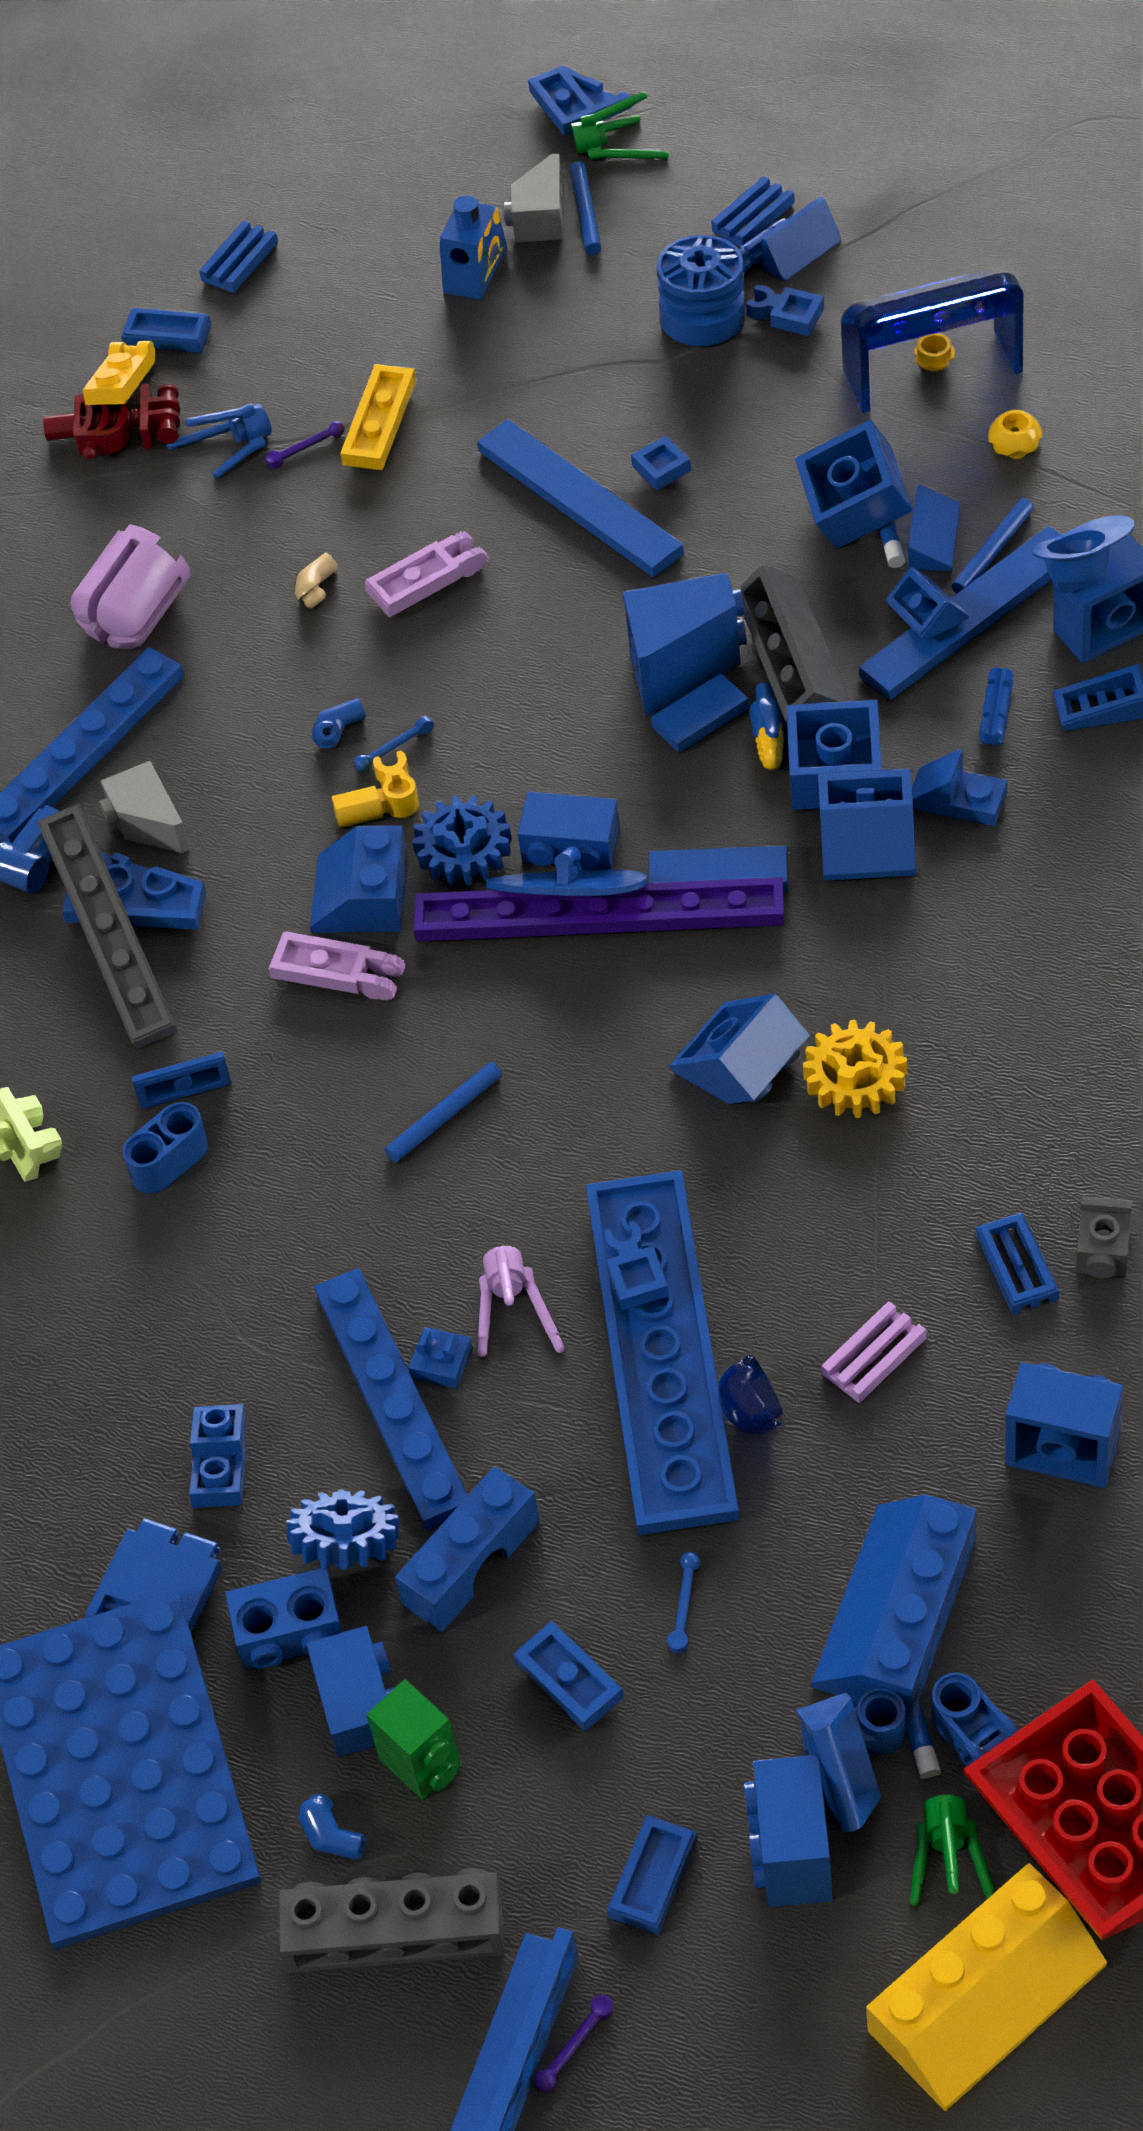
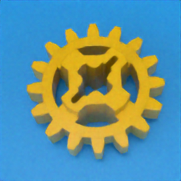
M850 1020L847 1030H841L834 1023L831 1025V1036L827 1037L824 1034L817 1033L815 1035L816 1047H806V1062L803 1063L804 1080H807V1092L809 1096L818 1094V1105L821 1108L831 1103L835 1104V1115L841 1116L846 1108L853 1109L855 1118H860L862 1108L869 1107L874 1114L880 1113V1101L883 1100L893 1105L896 1102L895 1090L904 1091L905 1075L908 1073L907 1057H903L902 1042L892 1043V1031L889 1029L880 1034L875 1033V1022L870 1021L865 1029H858L856 1021Z

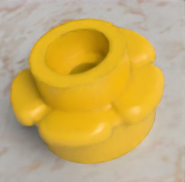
M936 332L923 335L918 340L917 346L914 349L915 362L919 367L928 371H939L949 365V361H952L955 357V350L951 346L950 339L946 335Z

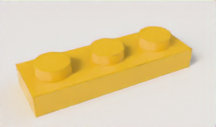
M374 365L340 453L342 465L383 470L416 383L414 369Z

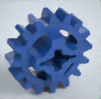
M458 795L453 796L452 805L446 806L441 801L435 802L437 812L433 814L423 811V824H415L413 827L415 838L412 839L415 856L418 857L419 867L421 870L429 868L431 879L433 880L440 878L443 874L446 875L448 885H453L457 877H463L466 885H471L472 876L477 874L486 880L489 878L488 868L492 867L501 870L503 868L502 857L510 856L511 854L509 843L512 841L510 824L506 823L505 813L503 810L495 812L493 802L490 800L479 806L477 796L474 795L470 797L467 803H461ZM461 837H464V843H463V844H461V841H460V838H461Z
M344 1489L333 1492V1497H329L321 1492L318 1493V1501L316 1502L303 1499L301 1500V1509H291L290 1519L287 1520L288 1544H291V1553L293 1555L302 1554L303 1562L306 1564L319 1560L320 1568L326 1569L332 1563H335V1567L347 1570L349 1567H353L354 1562H357L362 1567H367L368 1558L385 1559V1550H395L396 1539H399L398 1515H395L393 1504L383 1505V1497L381 1496L366 1499L365 1491L361 1490L354 1496H351V1493Z

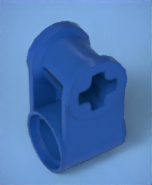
M949 1673L942 1676L935 1683L931 1704L932 1723L955 1750L965 1767L1018 1731L1013 1722L997 1709L976 1682L968 1675ZM957 1699L966 1703L968 1708L961 1712H953L946 1709L943 1704L949 1700Z

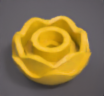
M1010 410L999 415L991 424L988 433V441L992 443L995 452L1014 459H1020L1035 451L1039 440L1042 438V429L1038 421L1029 413L1021 410Z

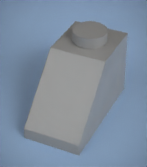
M559 154L549 155L511 184V201L504 202V215L506 226H513L515 243L563 239V181Z
M151 761L101 780L105 799L99 801L102 813L109 826L117 824L125 840L178 853L190 850L183 822Z

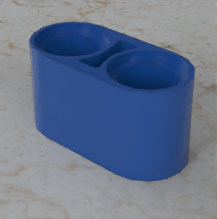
M173 1103L164 1108L124 1143L122 1150L123 1158L131 1182L137 1190L150 1194L160 1192L204 1156L208 1149V1139L200 1112L190 1103Z

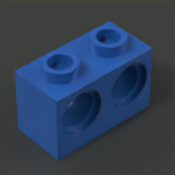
M319 1568L225 1592L235 1643L244 1670L253 1667L259 1669L271 1668L280 1664L285 1659L305 1654L309 1656L306 1643L343 1632L327 1568ZM308 1613H322L318 1618L314 1620H302V1618ZM259 1625H271V1627L263 1633H251L252 1630Z

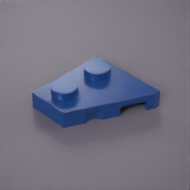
M563 65L528 79L529 92L564 137L573 133L571 123L581 121L580 117L594 114L630 97L624 91H621L617 96L603 90L602 82L591 77H583L577 71ZM629 107V108H627V109H625V110H622V111H620V112H618V113H616V114H614V115H611V116H609V117H607V118H605V119H603V120H606V119H608V118H611V117H613V116H615V115H618V114H620V113H623V112H625V111H627V110H630V109H632V108Z

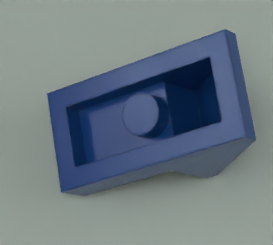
M958 749L919 768L912 786L913 809L995 826L1007 793V780L963 771V750Z

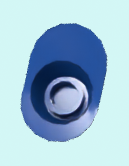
M1122 515L1094 519L1057 538L1037 544L1033 547L1032 554L1037 558L1045 560L1049 576L1057 592L1067 593L1085 588L1106 574L1110 546L1127 537L1134 530L1135 522L1130 517Z

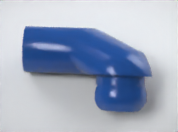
M356 698L319 713L312 729V739L316 745L321 748L335 746L346 725L366 718L360 699Z
M324 1794L311 1795L308 1800L301 1804L299 1810V1822L311 1846L317 1851L360 1861L366 1846V1835L338 1828L331 1810L334 1805L332 1800Z

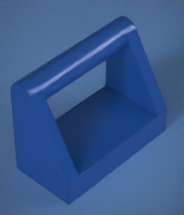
M843 1693L797 1709L796 1713L809 1755H819L823 1800L826 1810L843 1832H851L864 1825L882 1797L851 1697L847 1693Z

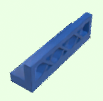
M557 1927L552 1941L525 1933L450 2131L515 2130L579 1958L573 1931Z

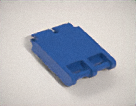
M144 1518L137 1532L127 1529L86 1611L85 1618L178 1589L192 1633L223 1569L219 1560H217L220 1552L218 1543L185 1532L178 1546H176L179 1538L176 1528Z

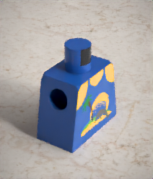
M463 195L454 201V210L440 237L443 293L481 300L507 249V243L498 209L493 205L478 203L477 199L471 195Z

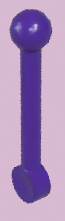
M333 421L328 429L281 452L276 450L268 452L265 456L267 466L269 468H278L282 465L283 459L331 436L340 437L345 431L344 424L341 421Z
M598 1995L592 1999L589 2016L550 2066L537 2072L534 2083L540 2091L547 2092L554 2088L556 2075L599 2020L608 2019L612 2015L613 2003L608 1996Z

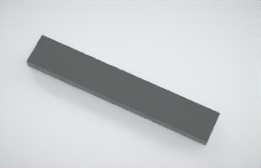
M79 803L37 821L135 1050L177 1032L176 1025Z

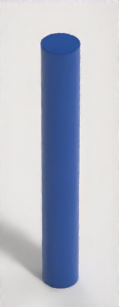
M574 162L570 165V174L585 250L589 255H596L601 251V243L584 163Z
M1021 498L952 583L951 587L956 594L983 574L1034 510L1031 501Z
M493 1062L486 1064L384 1148L386 1155L394 1163H397L502 1077L500 1069Z

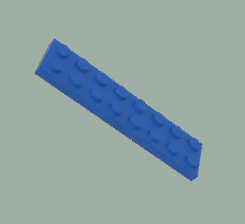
M678 1170L586 1184L638 1535L740 1520L683 1172ZM636 1221L641 1228L642 1249L654 1246L668 1284L669 1296L621 1310L607 1270L606 1260L613 1257L606 1250L604 1230L610 1228L616 1240L626 1241L631 1237L629 1222Z

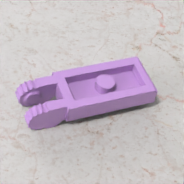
M460 531V533H456L454 536L451 535L439 543L435 541L366 579V591L390 618L457 581L462 576L470 577L476 571L479 572L486 565L488 556L480 547L472 549L473 538L465 531Z
M285 931L282 933L268 969L270 977L273 979L358 994L360 991L370 999L388 1001L394 998L397 986H395L392 980L384 977H400L404 972L406 963H404L401 957L391 953L387 954L382 951L370 950V946ZM368 969H370L377 975L368 974L366 972Z

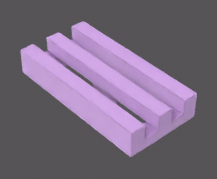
M888 1301L821 1366L822 1375L860 1404L926 1339V1329L920 1324L917 1326L913 1325L911 1317L904 1312L901 1315L897 1313L896 1306ZM889 1324H891V1325H890L879 1337H877L848 1367H846L841 1373H839V1372H840L853 1358H855L884 1328H886ZM901 1333L906 1335L856 1385L851 1382L865 1367L872 1364Z

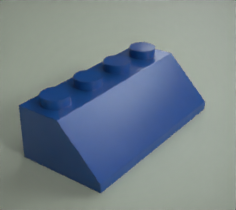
M927 1494L877 1505L813 1677L812 1688L834 1695L847 1693L851 1700H860L869 1690L887 1688L896 1692L902 1698L905 1711L913 1712L915 1704L922 1694L976 1541V1508Z

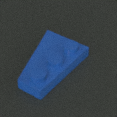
M100 852L132 926L198 930L206 896L203 882L157 866L148 869L131 863L130 857L116 852L112 856ZM66 892L62 908L65 923L81 924Z

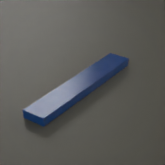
M505 420L477 441L478 450L481 454L654 578L684 554L683 543L511 420Z
M1048 525L951 598L969 615L968 619L928 640H924L910 628L859 666V677L891 701L1049 582L1051 577L1049 576L1045 560L1035 557L1032 554V549L1037 544L1057 538L1062 534Z

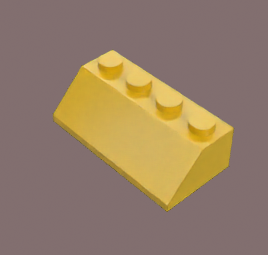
M1028 1863L866 2006L868 2032L946 2112L1107 1966V1961L1069 1901Z

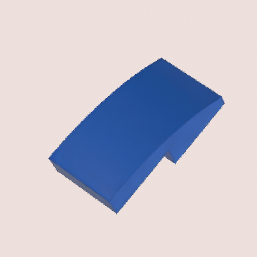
M244 1404L194 1407L190 1439L193 1463L189 1496L192 1508L242 1505L245 1470Z

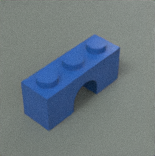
M494 1466L395 1576L402 1605L442 1633L475 1596L473 1582L479 1568L487 1557L496 1550L508 1559L540 1523L534 1492Z

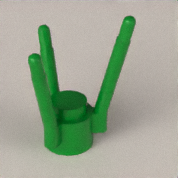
M641 92L594 114L582 116L579 122L571 123L578 155L588 153L589 160L598 158H669L670 153L668 151L601 148V145L608 144L606 132L641 121L640 115L604 123L603 119L645 100L648 94Z
M939 1795L925 1801L923 1804L924 1822L916 1825L917 1848L911 1882L910 1904L912 1906L920 1904L929 1844L931 1843L933 1849L944 1853L948 1891L950 1894L955 1895L959 1891L956 1850L961 1849L965 1844L964 1841H966L984 1895L988 1899L996 1892L978 1840L976 1820L968 1818L965 1800L955 1795Z

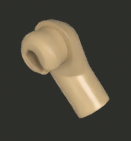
M328 553L322 554L301 570L297 576L295 595L298 600L302 599L307 608H314L326 597L325 591L318 585L338 570V565Z

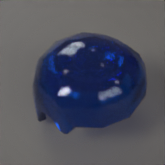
M750 1354L724 1371L718 1385L719 1404L725 1417L743 1433L759 1436L766 1435L782 1425L781 1420L774 1423L783 1414L782 1406L754 1355Z

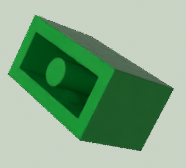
M404 1679L366 1714L380 1761L423 1801L434 1790L440 1791L452 1782L458 1772V1768L461 1766L449 1719L412 1684Z

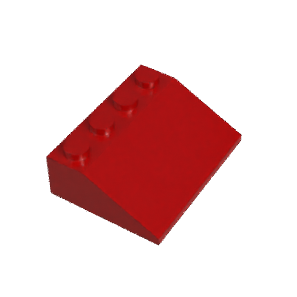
M1092 1679L965 1767L964 1774L1103 1941L1143 1921V1736L1095 1680Z

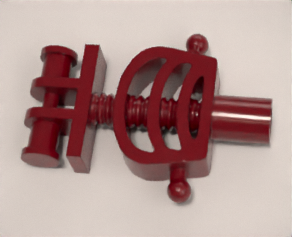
M149 384L140 385V409H131V411L128 409L127 403L85 405L84 394L76 395L74 397V413L43 417L46 440L74 438L78 453L86 459H93L95 455L113 454L121 451L130 439L132 426L136 427L137 425L140 427L144 449L153 448V434L157 433V439L161 443L172 444L178 439L177 428L180 426L179 414L181 405L177 400L179 390L172 384H163L157 390L158 397L152 398Z

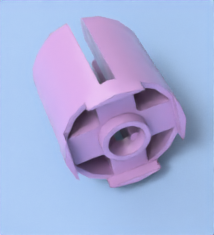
M130 524L125 531L118 530L71 596V609L77 622L92 638L102 644L107 640L111 648L131 650L141 646L191 576L190 567L184 558L180 555L175 561L165 550L156 545L161 537L142 527Z

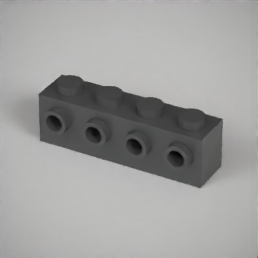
M762 564L738 589H740L743 599V616L785 721H787V705L850 701L800 579Z
M467 1868L451 1876L433 1877L427 1873H411L405 1875L402 1880L381 1882L375 1878L360 1877L352 1879L346 1885L325 1886L318 1882H304L296 1885L294 1889L279 1890L280 1954L288 1973L505 1955L503 1901L497 1872H487L480 1868Z

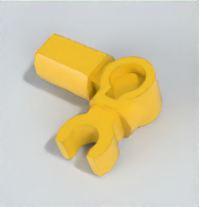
M402 751L396 752L398 762L393 766H385L381 763L379 756L374 757L375 775L382 788L376 789L375 786L331 797L339 829L381 819L384 813H388L396 818H406L418 810L419 801L416 783L409 775L405 753Z

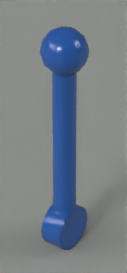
M428 716L420 717L414 727L368 755H358L354 761L355 768L360 772L369 770L374 757L384 756L419 733L421 735L428 734L433 729L434 722Z
M692 1551L684 1553L680 1559L684 1572L675 1630L667 1638L669 1649L676 1654L685 1652L689 1646L688 1637L685 1633L694 1571L699 1568L701 1563L700 1557Z

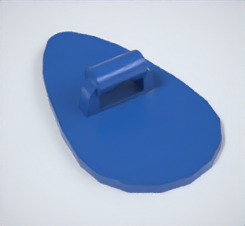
M571 846L556 856L554 864L557 871L492 877L486 879V888L526 894L601 896L639 890L647 885V875L632 870H581V853L578 848Z

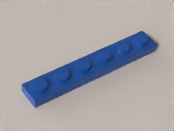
M148 647L0 793V841L13 843L38 809H43L46 805L53 807L184 677L182 665Z
M356 1268L315 1285L314 1289L318 1301L425 1530L443 1524L468 1495L360 1269Z

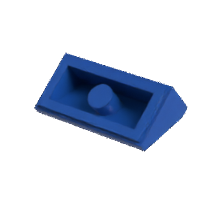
M822 196L816 198L762 237L763 268L781 281L788 280L841 241L840 232L826 200Z
M921 485L916 486L908 544L909 569L913 566L917 570L952 571L960 502Z
M913 566L885 600L924 640H928L962 623L969 617L933 580Z
M223 1051L131 1077L141 1109L232 1084Z

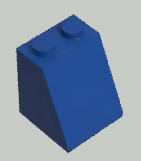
M728 572L623 592L629 651L645 716L659 712L716 675L724 674L741 664L739 646L746 645L747 639L743 619H737V616L744 615V605L740 589L732 590Z

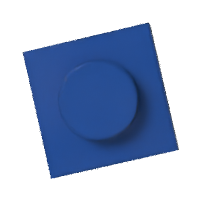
M666 435L631 455L632 467L656 491L691 471L690 458Z

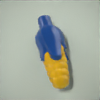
M765 682L756 686V701L751 705L749 714L752 734L756 737L755 742L757 743L760 760L765 768L774 770L781 766L783 760L784 729H786V725L778 701L774 698L772 686L770 683Z

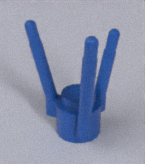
M250 403L237 409L188 418L185 422L188 427L229 420V422L177 439L176 442L167 444V448L172 450L231 431L238 443L244 441L247 445L213 472V477L218 479L253 451L265 447L266 441L264 437L272 433V428L264 408L259 403L255 405Z

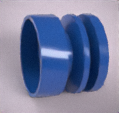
M692 235L680 238L664 248L658 256L657 277L658 291L660 293V324L668 336L677 342L690 346H710L725 342L739 332L745 321V292L743 290L744 263L738 247L727 239L713 235Z

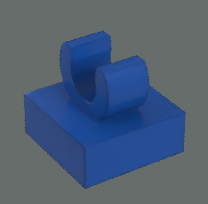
M424 1327L408 1367L411 1378L457 1389L473 1348L471 1337Z

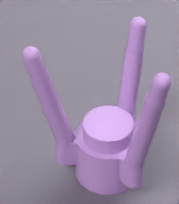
M500 1246L489 1250L483 1258L485 1275L479 1278L481 1300L478 1327V1356L485 1357L487 1354L492 1293L504 1298L506 1305H512L514 1303V1296L521 1292L522 1287H525L555 1351L562 1353L565 1349L564 1344L534 1282L532 1268L523 1266L521 1252L512 1246Z

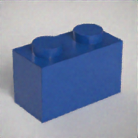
M527 791L517 834L522 862L533 863L539 866L555 865L556 856L566 848L573 846L578 848L581 853V869H611L620 831L617 799Z
M366 1625L306 1643L338 1758L376 1747L366 1714L395 1688L385 1690L381 1677L382 1674L391 1672L383 1642L372 1644Z

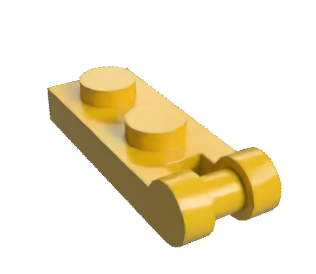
M138 341L137 345L127 346L125 342H111L108 357L83 388L85 405L125 404L154 365L155 347L153 342Z

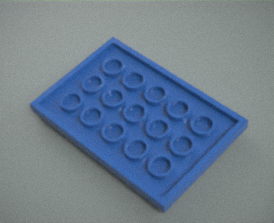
M178 1589L0 1645V1745L48 1934L54 1950L262 1883Z

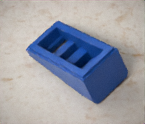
M1139 663L1053 690L1064 731L1143 719V672ZM1134 692V694L1126 696V693ZM1116 695V700L1108 702L1107 696ZM1097 698L1099 705L1091 707L1089 699ZM1079 700L1082 711L1073 713L1071 702Z

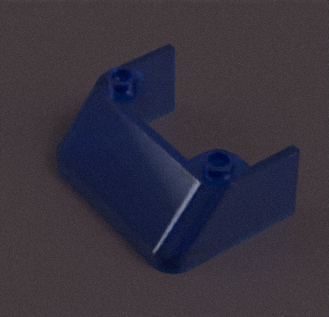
M983 270L851 305L841 317L842 363L862 413L871 411L868 350L994 319V331L1014 373L1023 372L1024 293L1017 278L1013 274Z

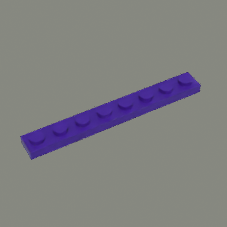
M783 877L647 883L645 887L639 890L601 896L542 895L498 890L415 894L413 931L415 941L417 942L784 925Z

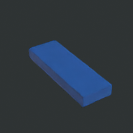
M787 845L649 851V883L783 877L784 892H788Z

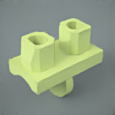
M5 1087L0 1089V1160L6 1161L11 1158L24 1182L38 1179L40 1164L60 1157L62 1140L55 1128L34 1132V1127L42 1126L44 1115L42 1106L35 1095L15 1099L10 1089Z

